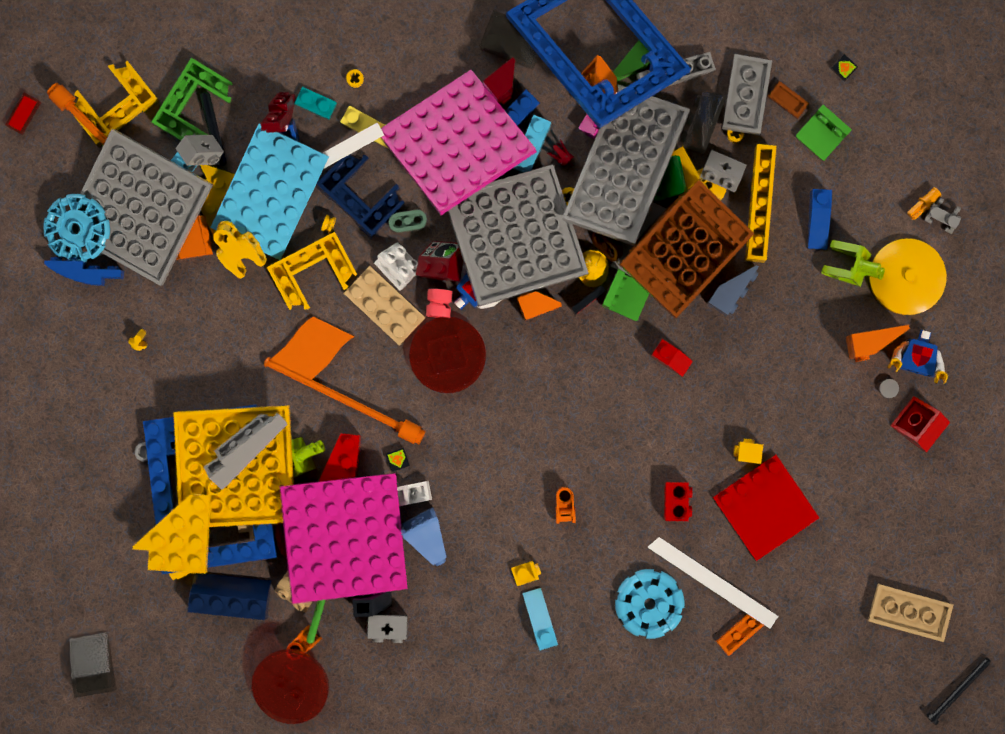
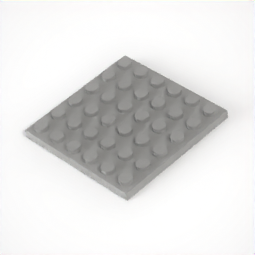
M111 129L80 194L86 195V198L90 200L92 198L104 208L106 212L104 213L105 217L109 220L110 236L106 240V247L101 253L162 286L213 184L121 132ZM82 205L81 210L86 211L87 206ZM97 216L93 217L96 221V224H98L99 220ZM76 223L72 225V231L75 234H78L80 231V227ZM95 234L93 240L98 241L99 236Z
M553 165L493 181L448 210L478 307L578 278L589 273L573 224L562 220L567 205Z

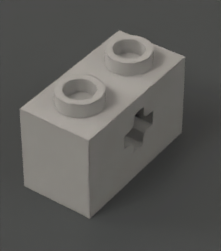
M185 135L175 148L187 166L214 165L224 153L213 135Z
M711 150L700 178L735 192L747 165Z
M376 614L368 617L367 638L372 639V642H383L384 639H391V643H403V640L407 639L408 615ZM386 624L393 628L389 634H386V630H382V627H385Z

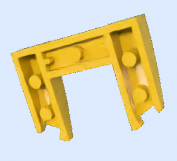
M125 61L127 67L115 69L114 64L108 67L130 95L102 117L98 116L78 90L74 94L78 97L75 105L107 137L111 129L118 131L142 111L145 112L159 101L128 61ZM77 119L98 147L102 146L103 144Z
M335 232L267 267L289 310H292V305H304V309L310 308L293 275L327 258L344 290L348 288V285L345 283L352 274L357 275Z

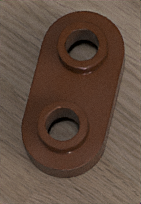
M596 232L592 233L594 245L608 260L614 262L622 257V246L615 239Z

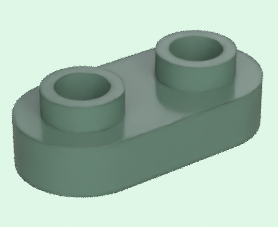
M421 210L395 213L389 219V226L396 233L419 230L424 228L427 223V217ZM420 217L421 222L418 224L415 223L414 218ZM397 220L402 221V225L400 227H397L395 225V222Z

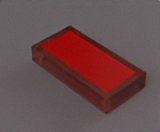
M23 93L5 126L23 135L42 102Z

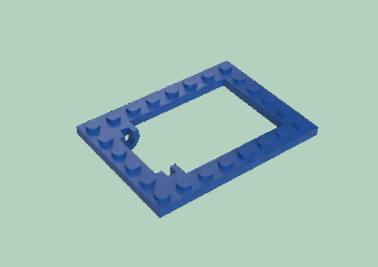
M526 0L506 12L508 20L599 129L690 73L691 70L688 64L633 0H606V2L649 51L642 56L641 61L643 64L650 61V73L614 94L613 86L608 80H602L592 87L536 21L538 17L567 0Z
M255 404V405L241 406V407H235V408H252V407H258V405ZM174 417L143 421L156 525L175 509L168 457L176 456ZM273 524L253 525L255 541L208 548L207 568L278 558ZM161 571L162 574L177 573L173 571Z

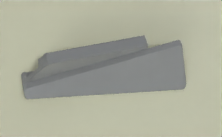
M279 413L272 417L266 414L257 416L215 450L218 458L204 466L208 477L223 490L287 425L286 420Z

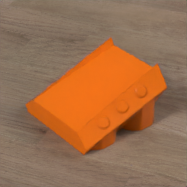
M206 215L197 216L176 260L213 255Z

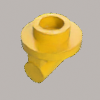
M141 329L135 337L129 338L128 343L131 345V348L139 351L147 348V342L142 341L146 335L145 330Z

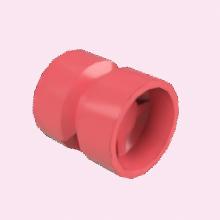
M428 289L427 300L430 304L426 306V316L450 318L451 307L449 303L452 302V291Z

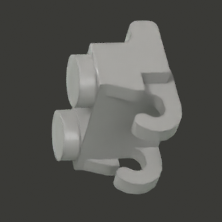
M939 198L937 203H933L924 221L931 224L933 219L930 217L950 226V228L946 227L944 231L952 234L960 223L961 217L957 214L960 212L961 207L957 206L953 214H950L939 208L944 201L943 198Z

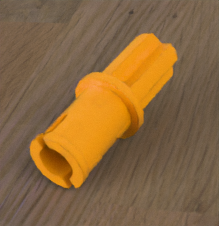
M933 187L923 198L920 197L918 199L919 202L907 212L908 216L914 220L925 210H929L930 206L942 196L940 191Z

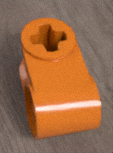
M561 487L556 492V524L569 521L576 523L573 492L568 487ZM568 491L570 498L567 501H562L559 498L560 492Z
M310 624L287 646L286 653L289 658L299 659L322 639L321 636L318 637L316 634L314 642L312 644L307 643ZM293 645H297L301 649L298 656H294L290 652Z

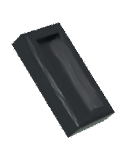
M599 286L573 306L571 311L574 315H577L603 295L606 290L603 286Z

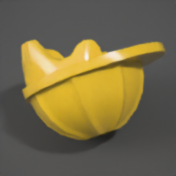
M588 250L582 254L589 273L579 278L584 285L597 287L606 281L609 269L608 260L598 250Z

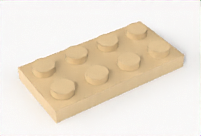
M371 266L344 292L358 308L399 346L425 319L414 306Z
M877 584L868 621L944 642L953 604Z

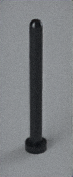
M984 658L932 714L928 713L926 717L934 725H937L939 717L990 665L991 660Z

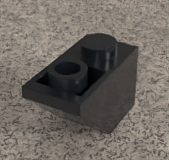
M392 591L353 596V617H371L392 606Z

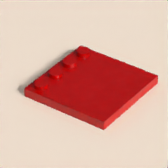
M776 454L712 497L755 561H758L819 519V516Z

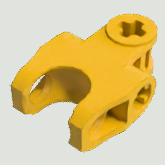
M222 221L218 224L213 238L220 247L216 250L217 257L226 269L241 279L247 272L241 259H251L260 267L265 265L267 261L266 255L252 233L246 232L241 234L230 221Z

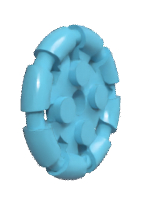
M68 194L63 199H57L49 207L47 218H44L43 232L44 237L48 239V246L58 257H64L67 261L87 262V259L96 258L105 249V242L110 236V223L105 217L104 213L106 212L96 200L93 198L90 200L86 198V195ZM66 205H69L71 210L66 211ZM82 205L87 206L86 211L81 210ZM55 216L59 217L57 223L54 221ZM97 216L99 220L98 224H96V221L93 217ZM74 223L78 224L80 227V231L78 234H75L72 231V225ZM58 232L61 239L56 240L54 234ZM95 234L99 236L98 241L93 240ZM66 246L71 247L70 252L66 250ZM86 246L87 251L83 252L81 247Z
M654 569L639 570L630 578L627 577L621 583L617 591L619 593L618 598L615 600L616 614L618 619L622 620L623 627L637 637L639 635L645 636L646 639L660 638L665 636L664 634L669 630L673 631L682 619V608H685L682 589L679 590L676 585V580L663 571L661 573L656 572ZM651 580H659L658 586L651 585ZM640 581L643 586L636 589L633 584ZM670 588L673 594L667 596L664 590ZM626 595L632 596L631 603L625 602ZM646 599H654L655 607L653 609L645 608L644 602ZM669 605L675 606L674 613L668 612ZM632 611L635 618L630 620L627 614ZM664 619L666 624L659 627L657 622ZM641 623H649L648 629L641 628Z

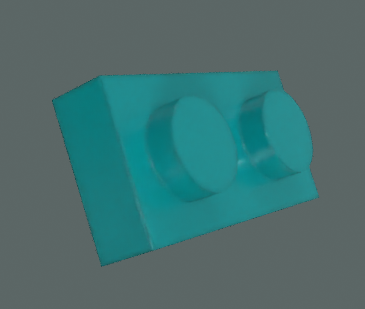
M302 87L294 104L330 120L337 102Z

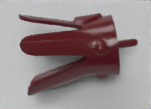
M560 139V143L558 142L559 147L557 145L553 146L558 155L547 152V154L556 159L563 167L568 163L573 166L570 161L574 156L568 152Z

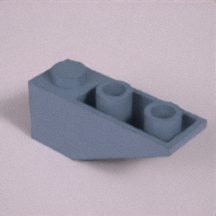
M756 265L720 285L707 304L725 316L729 313L733 314L738 307V304H736L739 297L743 298L749 290L746 287L749 281L754 282L759 272H757L759 266Z

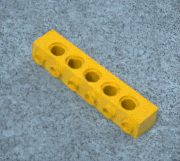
M757 144L754 150L748 228L755 234L746 242L745 261L764 263L767 260L776 146Z

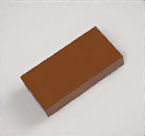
M780 81L767 96L796 119L801 116L810 104Z

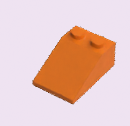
M909 325L847 336L846 342L849 359H855V362L869 360L871 355L876 354L910 329Z

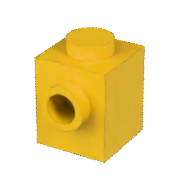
M743 439V442H738V446H734L733 457H737L736 461L761 464L763 445L755 444V440Z

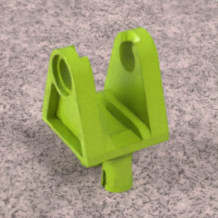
M836 240L831 241L830 248L832 250L856 258V261L850 271L824 265L821 274L861 287L866 275L882 280L885 268H881L879 263L869 261L871 253L864 246Z
M302 437L292 440V459L295 467L293 469V478L316 469L312 457L325 451V445L321 440L316 443L312 442L307 446Z

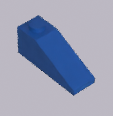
M812 189L810 191L808 249L827 250L832 190Z

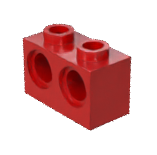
M665 482L664 521H689V517H692V506H689V498H692L693 491L689 483ZM678 486L684 491L683 496L680 498L675 497L673 493L674 489ZM676 506L683 508V514L680 517H676L673 513V509Z

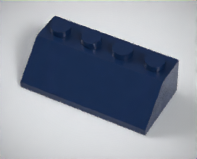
M195 573L189 595L188 612L266 620L271 580Z

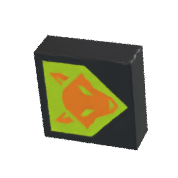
M844 54L833 65L831 70L845 82L858 66Z
M404 448L386 454L392 472L410 466Z

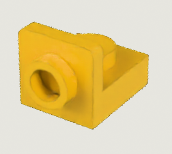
M533 561L511 568L517 586L539 580L538 575L541 574L538 563L534 564Z

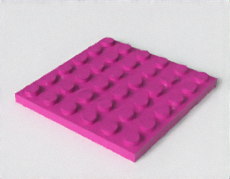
M469 70L381 128L384 136L380 137L440 215L536 153V148L483 86V83L472 70Z
M396 473L280 486L292 604L408 589Z

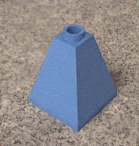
M433 507L401 524L403 538L432 565L439 566L446 561L447 557L439 521Z

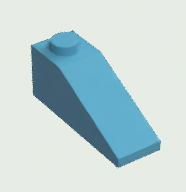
M541 588L522 593L539 650L558 645Z

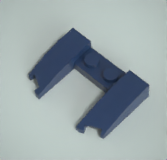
M351 154L340 159L317 182L316 188L329 200L331 199L372 239L405 202L404 200L399 202L396 191L400 190V188L396 184L370 209L345 185L369 158L363 155L361 160L351 157Z

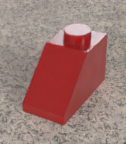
M663 339L651 355L652 358L681 377L684 376L693 362L679 349Z

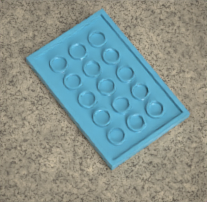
M259 123L210 228L217 230L220 222L230 221L241 234L246 232L252 233L260 243L264 253L281 260L329 156L279 132L267 133L266 130L261 131V123Z

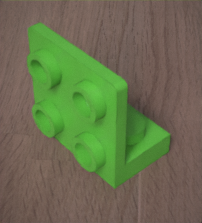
M822 105L795 137L818 158L824 161L852 129L825 105Z
M618 269L602 307L637 321L649 293L632 277L625 275V272Z

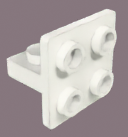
M398 242L381 252L377 256L378 259L374 262L399 291L416 276L418 262Z

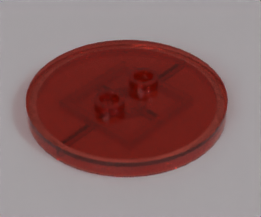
M440 317L427 322L417 331L410 345L409 358L415 376L424 386L439 393H456L467 389L480 377L485 366L486 349L481 335L471 324L455 317Z
M282 649L267 655L259 663L252 678V692L257 705L270 718L286 724H299L311 720L323 709L329 695V681L324 668L311 655L295 649Z

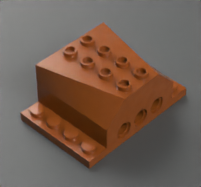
M697 180L684 195L675 200L649 226L619 265L674 318H677L755 233L700 180Z

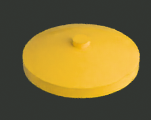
M917 239L893 241L884 246L872 261L881 264V268H885L882 280L869 276L872 293L884 308L893 313L914 315L924 312L935 305L944 292L947 277L944 262L938 252L923 241Z

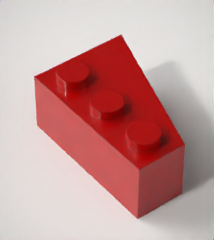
M340 433L318 482L357 478L361 444L360 435Z

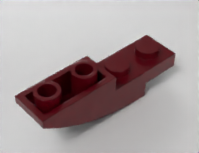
M279 92L268 104L269 113L261 122V131L266 130L267 133L286 132L294 110L295 94Z

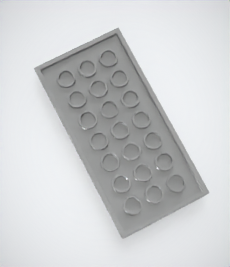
M618 85V92L626 87ZM651 96L600 128L562 220L635 246L690 109Z

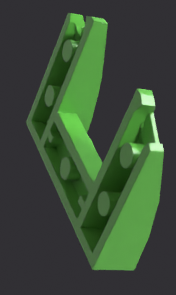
M191 58L151 123L180 141L185 135H208L180 118L179 115L198 85L230 104L231 97H228V86H232L233 83Z

